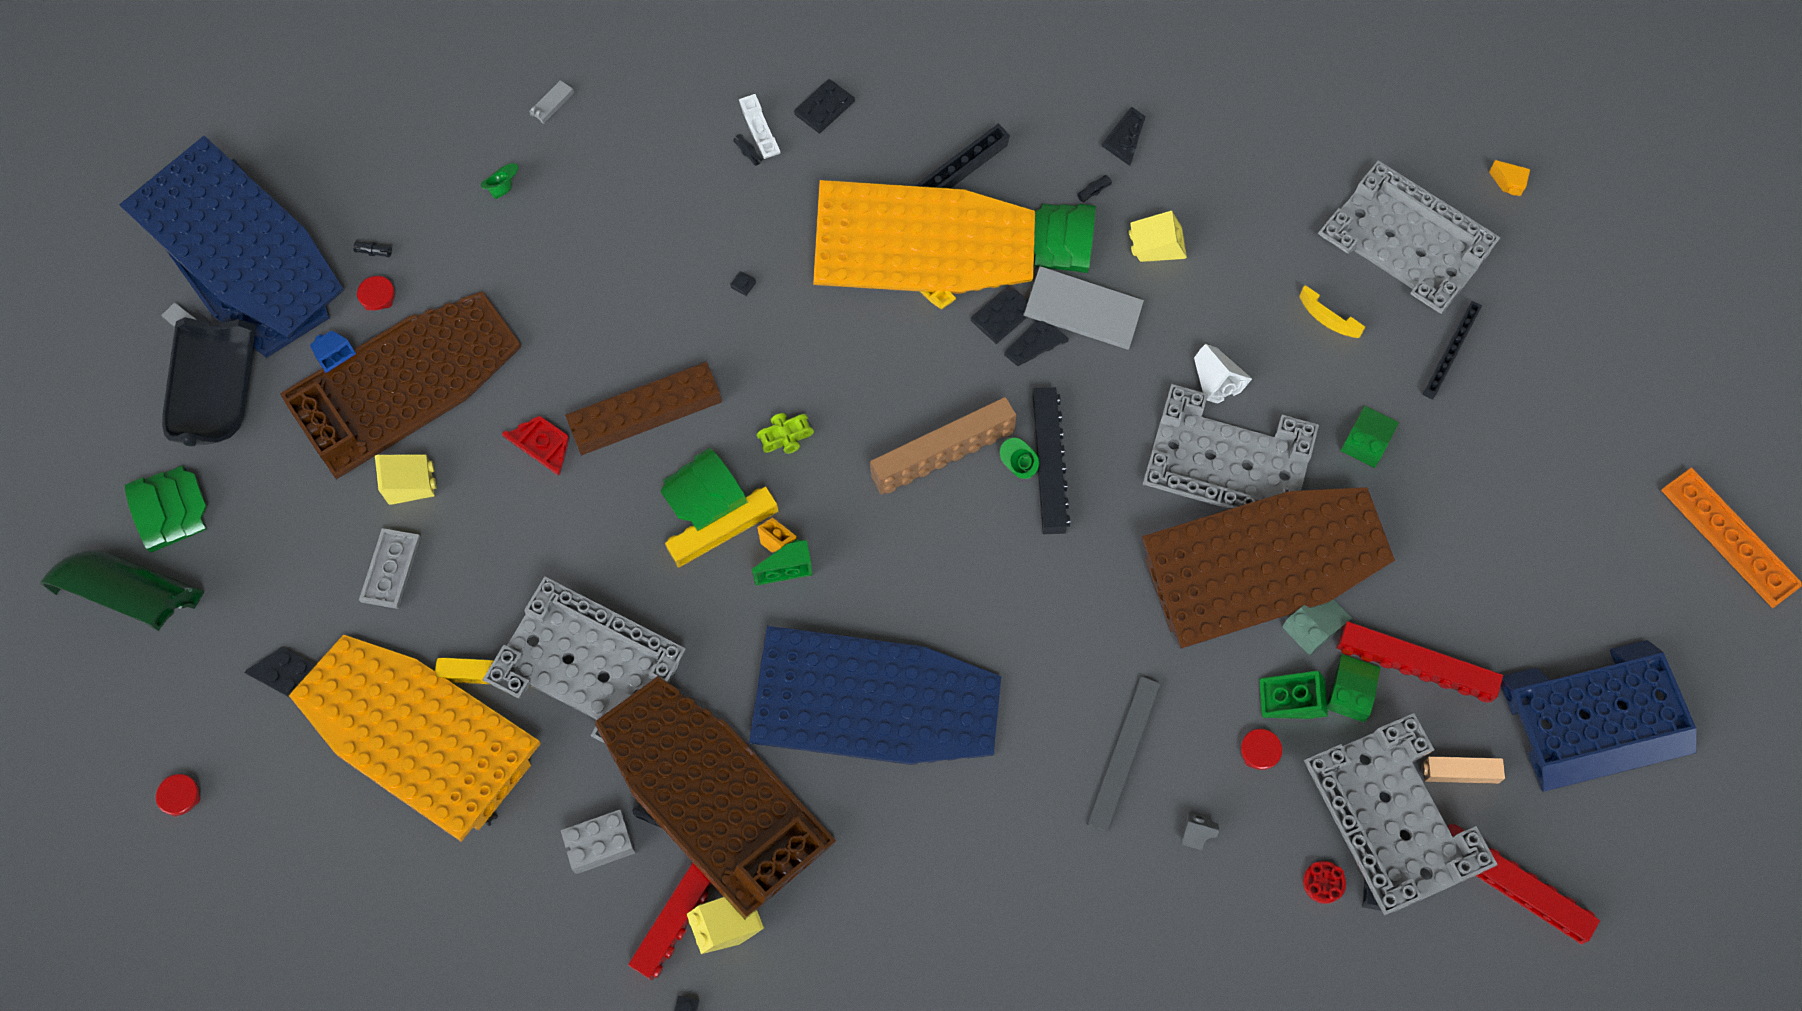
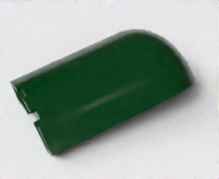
M94 550L75 553L64 558L54 565L40 582L43 587L55 595L58 594L60 589H63L141 621L157 631L174 614V609L186 607L195 609L204 594V591L139 564L108 552Z

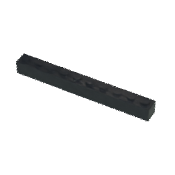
M1471 301L1422 395L1432 400L1434 399L1482 305Z

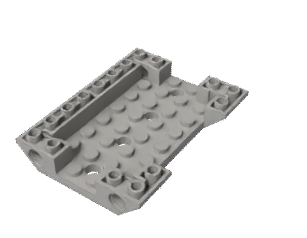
M1379 160L1361 180L1355 193L1341 209L1338 208L1318 232V235L1346 253L1357 252L1412 288L1413 290L1410 293L1412 296L1440 314L1446 311L1501 238ZM1355 213H1362L1364 217L1359 218L1355 215ZM1385 232L1393 233L1394 237H1388ZM1416 252H1422L1424 257H1419ZM1447 271H1452L1455 274V276H1449L1447 274Z
M1171 384L1143 485L1227 509L1236 508L1288 491H1301L1307 465L1311 459L1319 427L1318 424L1281 415L1275 437L1201 417L1208 394ZM1174 442L1178 445V448L1175 450L1171 449L1168 444ZM1212 453L1215 459L1209 460L1205 457V454ZM1249 463L1252 469L1245 470L1242 464ZM1279 474H1287L1289 480L1284 481L1280 479Z
M544 576L524 610V618L507 646H502L483 681L518 699L532 686L597 720L657 676L670 683L686 649ZM537 637L539 643L536 646L528 645V639ZM572 655L574 657L573 663L565 664L563 662L564 656ZM601 673H607L610 678L607 682L602 683L598 680V676ZM595 727L591 737L605 743L597 727Z
M1415 713L1382 726L1374 733L1344 746L1340 744L1304 760L1384 916L1466 881L1498 865L1477 826L1452 837L1412 763L1434 751ZM1361 755H1366L1369 758V765H1364L1360 762L1359 758ZM1381 792L1387 793L1390 801L1387 803L1381 801L1379 794ZM1401 830H1406L1410 834L1408 841L1400 837ZM1424 868L1430 872V879L1426 880L1421 877V869Z

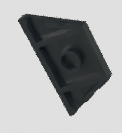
M282 647L247 669L244 673L289 697L291 692L316 665Z

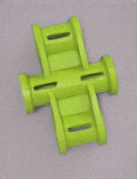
M785 413L773 416L770 421L774 425L760 430L756 435L763 444V451L768 453L783 446L786 454L797 451L800 448V444L796 441L810 437L814 433L813 428L809 426L807 421V415L801 414L789 420H786L787 415Z

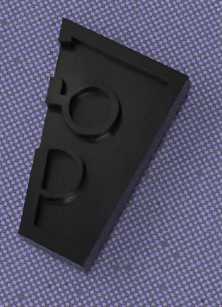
M1131 107L1101 146L1130 166L1146 116Z
M1036 320L1004 352V356L1015 365L1020 366L1036 358L1037 355L1050 351L1061 343L1068 342L1069 338L1053 325L1045 321Z

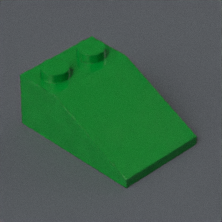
M1364 406L1341 452L1375 468L1399 422Z
M798 539L786 544L752 568L755 585L812 576L813 572L807 540Z
M1342 654L1328 697L1327 710L1364 723L1371 714L1380 667Z
M1319 671L1260 679L1263 718L1311 719L1328 717L1325 678Z

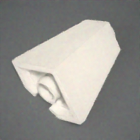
M1205 344L1194 357L1202 391L1208 394L1207 401L1218 404L1224 401V397L1230 394L1235 396L1241 393L1252 380L1248 374L1217 347Z

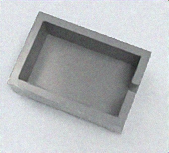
M621 809L561 830L565 848L568 850L567 855L571 869L575 874L636 853L625 816Z

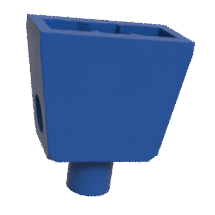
M334 331L316 336L315 341L310 344L317 361L325 373L356 354L349 341Z

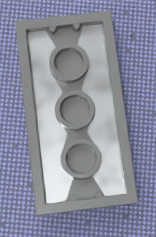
M381 529L359 598L361 603L399 609L421 539L418 534Z

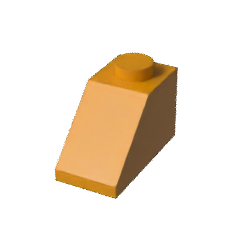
M1495 160L1489 173L1503 192L1521 196L1527 186L1530 169Z
M773 517L757 527L760 543L772 553L797 539L796 535Z

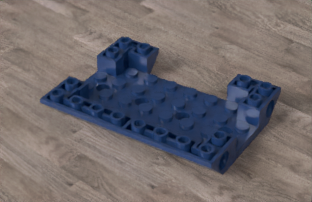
M1649 640L1610 649L1609 651L1615 665L1554 680L1548 679L1537 668L1503 676L1501 688L1512 715L1519 714L1533 750L1527 754L1542 792L1696 753L1697 728L1664 652ZM1655 691L1663 694V701L1656 698ZM1617 701H1623L1626 704V710H1621L1617 706ZM1579 710L1587 712V720L1580 717ZM1541 720H1547L1550 723V729L1543 728Z

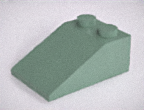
M1333 599L1326 604L1312 608L1306 605L1302 606L1286 620L1282 628L1310 656L1342 629L1347 621L1350 622L1352 618Z

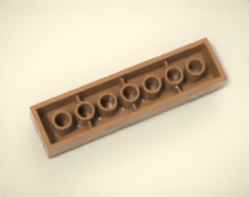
M1004 397L871 460V478L881 495L884 493L889 494L901 485H908L918 477L927 476L930 471L936 468L942 469L951 461H958L968 453L977 452L984 445H992L997 439L1010 436L1015 430L1016 413L1007 398Z

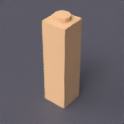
M1428 757L1421 765L1422 775H1425V782L1499 784L1505 779L1503 759Z

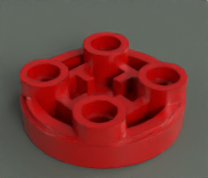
M372 276L365 279L359 285L357 297L366 310H381L390 308L393 305L395 289L387 278Z
M1255 729L1250 731L1242 740L1241 755L1248 767L1267 770L1279 762L1282 756V744L1273 732L1266 729Z
M175 774L167 777L161 782L156 791L158 807L163 812L174 817L189 812L199 803L201 798L196 781L184 774Z
M1328 861L1313 863L1308 867L1303 876L1305 892L1312 900L1321 904H1330L1337 901L1346 889L1343 869Z

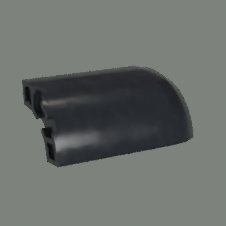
M187 317L176 321L162 414L163 432L169 441L183 443L191 447L215 444L231 438L240 429L245 413L256 329L255 324L240 319L220 322V326H213L208 321Z

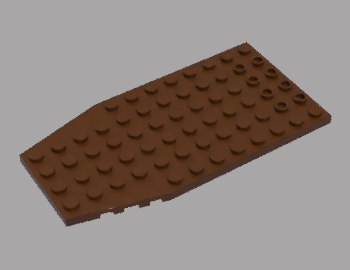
M479 292L461 298L459 302L447 303L441 308L429 309L421 315L417 316L414 314L355 348V355L329 372L325 373L322 368L283 391L280 395L321 459L337 480L466 401L521 348V345L485 294Z
M1368 487L1288 491L1141 537L1148 555L1145 558L1170 633H1175L1180 649L1294 614L1304 605L1312 608L1326 604L1395 561Z
M657 676L597 719L595 726L634 798L742 918L746 920L834 845L836 840L722 719L718 720L711 715L712 712L706 708L702 709L690 697L686 698L679 693L678 689Z

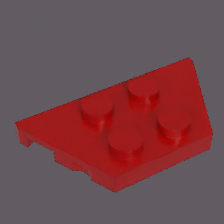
M541 416L518 425V428L510 432L504 431L502 433L505 439L556 475H560L570 439L567 434Z

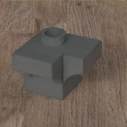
M1188 812L1182 834V845L1202 850L1207 839L1217 838L1219 824L1208 821L1206 816Z

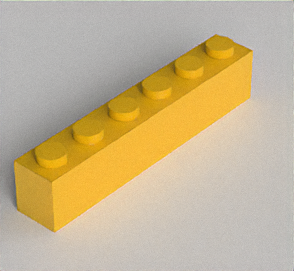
M766 486L762 489L754 490L751 495L746 497L748 503L705 528L697 531L694 526H690L680 535L670 537L665 542V545L677 567L680 568L779 512L777 503Z

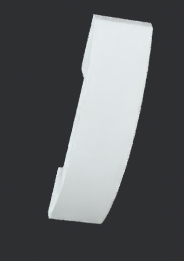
M756 94L739 99L746 122L762 157L766 159L780 154L779 147L766 123Z

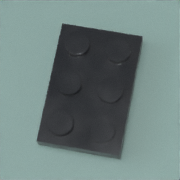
M829 78L794 110V115L820 134L855 102V97Z
M1008 285L971 317V322L997 344L1028 318L1024 316L1028 300L1014 287Z

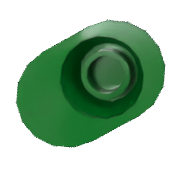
M511 163L501 167L490 177L483 180L481 187L488 189L494 199L502 197L511 190L512 177L517 173L519 166Z
M1010 438L1003 442L1000 447V458L1013 474L1022 479L1031 478L1035 475L1039 468V458L1036 453L1019 438Z

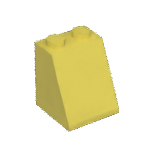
M1173 211L1131 222L1129 235L1134 244L1131 246L1133 255L1137 256L1140 262L1187 258L1183 229Z
M375 455L378 490L389 505L435 496L434 489H437L435 478L432 477V472H435L433 461H430L427 455Z
M724 897L699 905L687 913L689 924L701 954L740 945L764 929L757 910L744 920Z

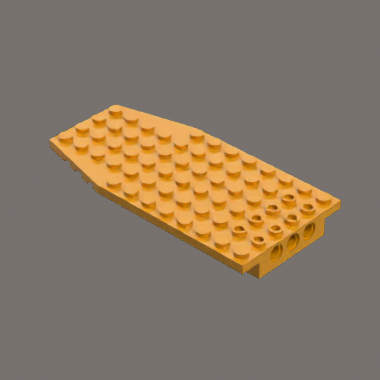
M820 180L813 285L921 292L943 291V293L950 291L953 294L966 293V291H979L983 288H996L1001 285L1031 282L1033 280L1035 211L963 189Z
M343 635L289 695L338 757L460 842L464 840L473 827L478 831L531 767L528 759L541 744L538 739L446 678L436 677L435 671L417 659Z

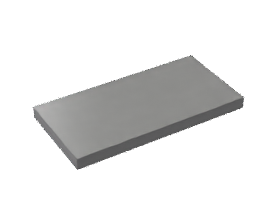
M1040 266L1024 316L1045 321L1048 324L1129 350L1144 300Z

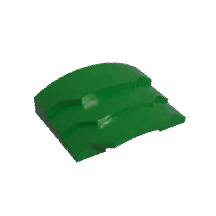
M1042 204V208L1035 211L1034 254L1036 257L1034 267L1041 266L1049 269L1088 273L1096 206L1078 204V206Z
M711 448L694 456L693 461L662 480L664 485L660 491L661 495L677 518L691 521L697 531L748 503L743 491L730 471Z
M183 465L165 473L161 472L146 479L142 477L125 484V494L132 518L146 549L150 553L207 530L202 518L207 506L196 475L187 472Z

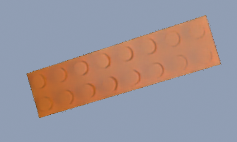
M1692 467L1661 490L1772 609L1802 587V582Z

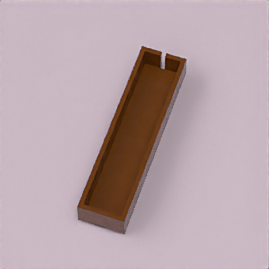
M707 362L571 412L565 416L582 456L722 403L709 366Z

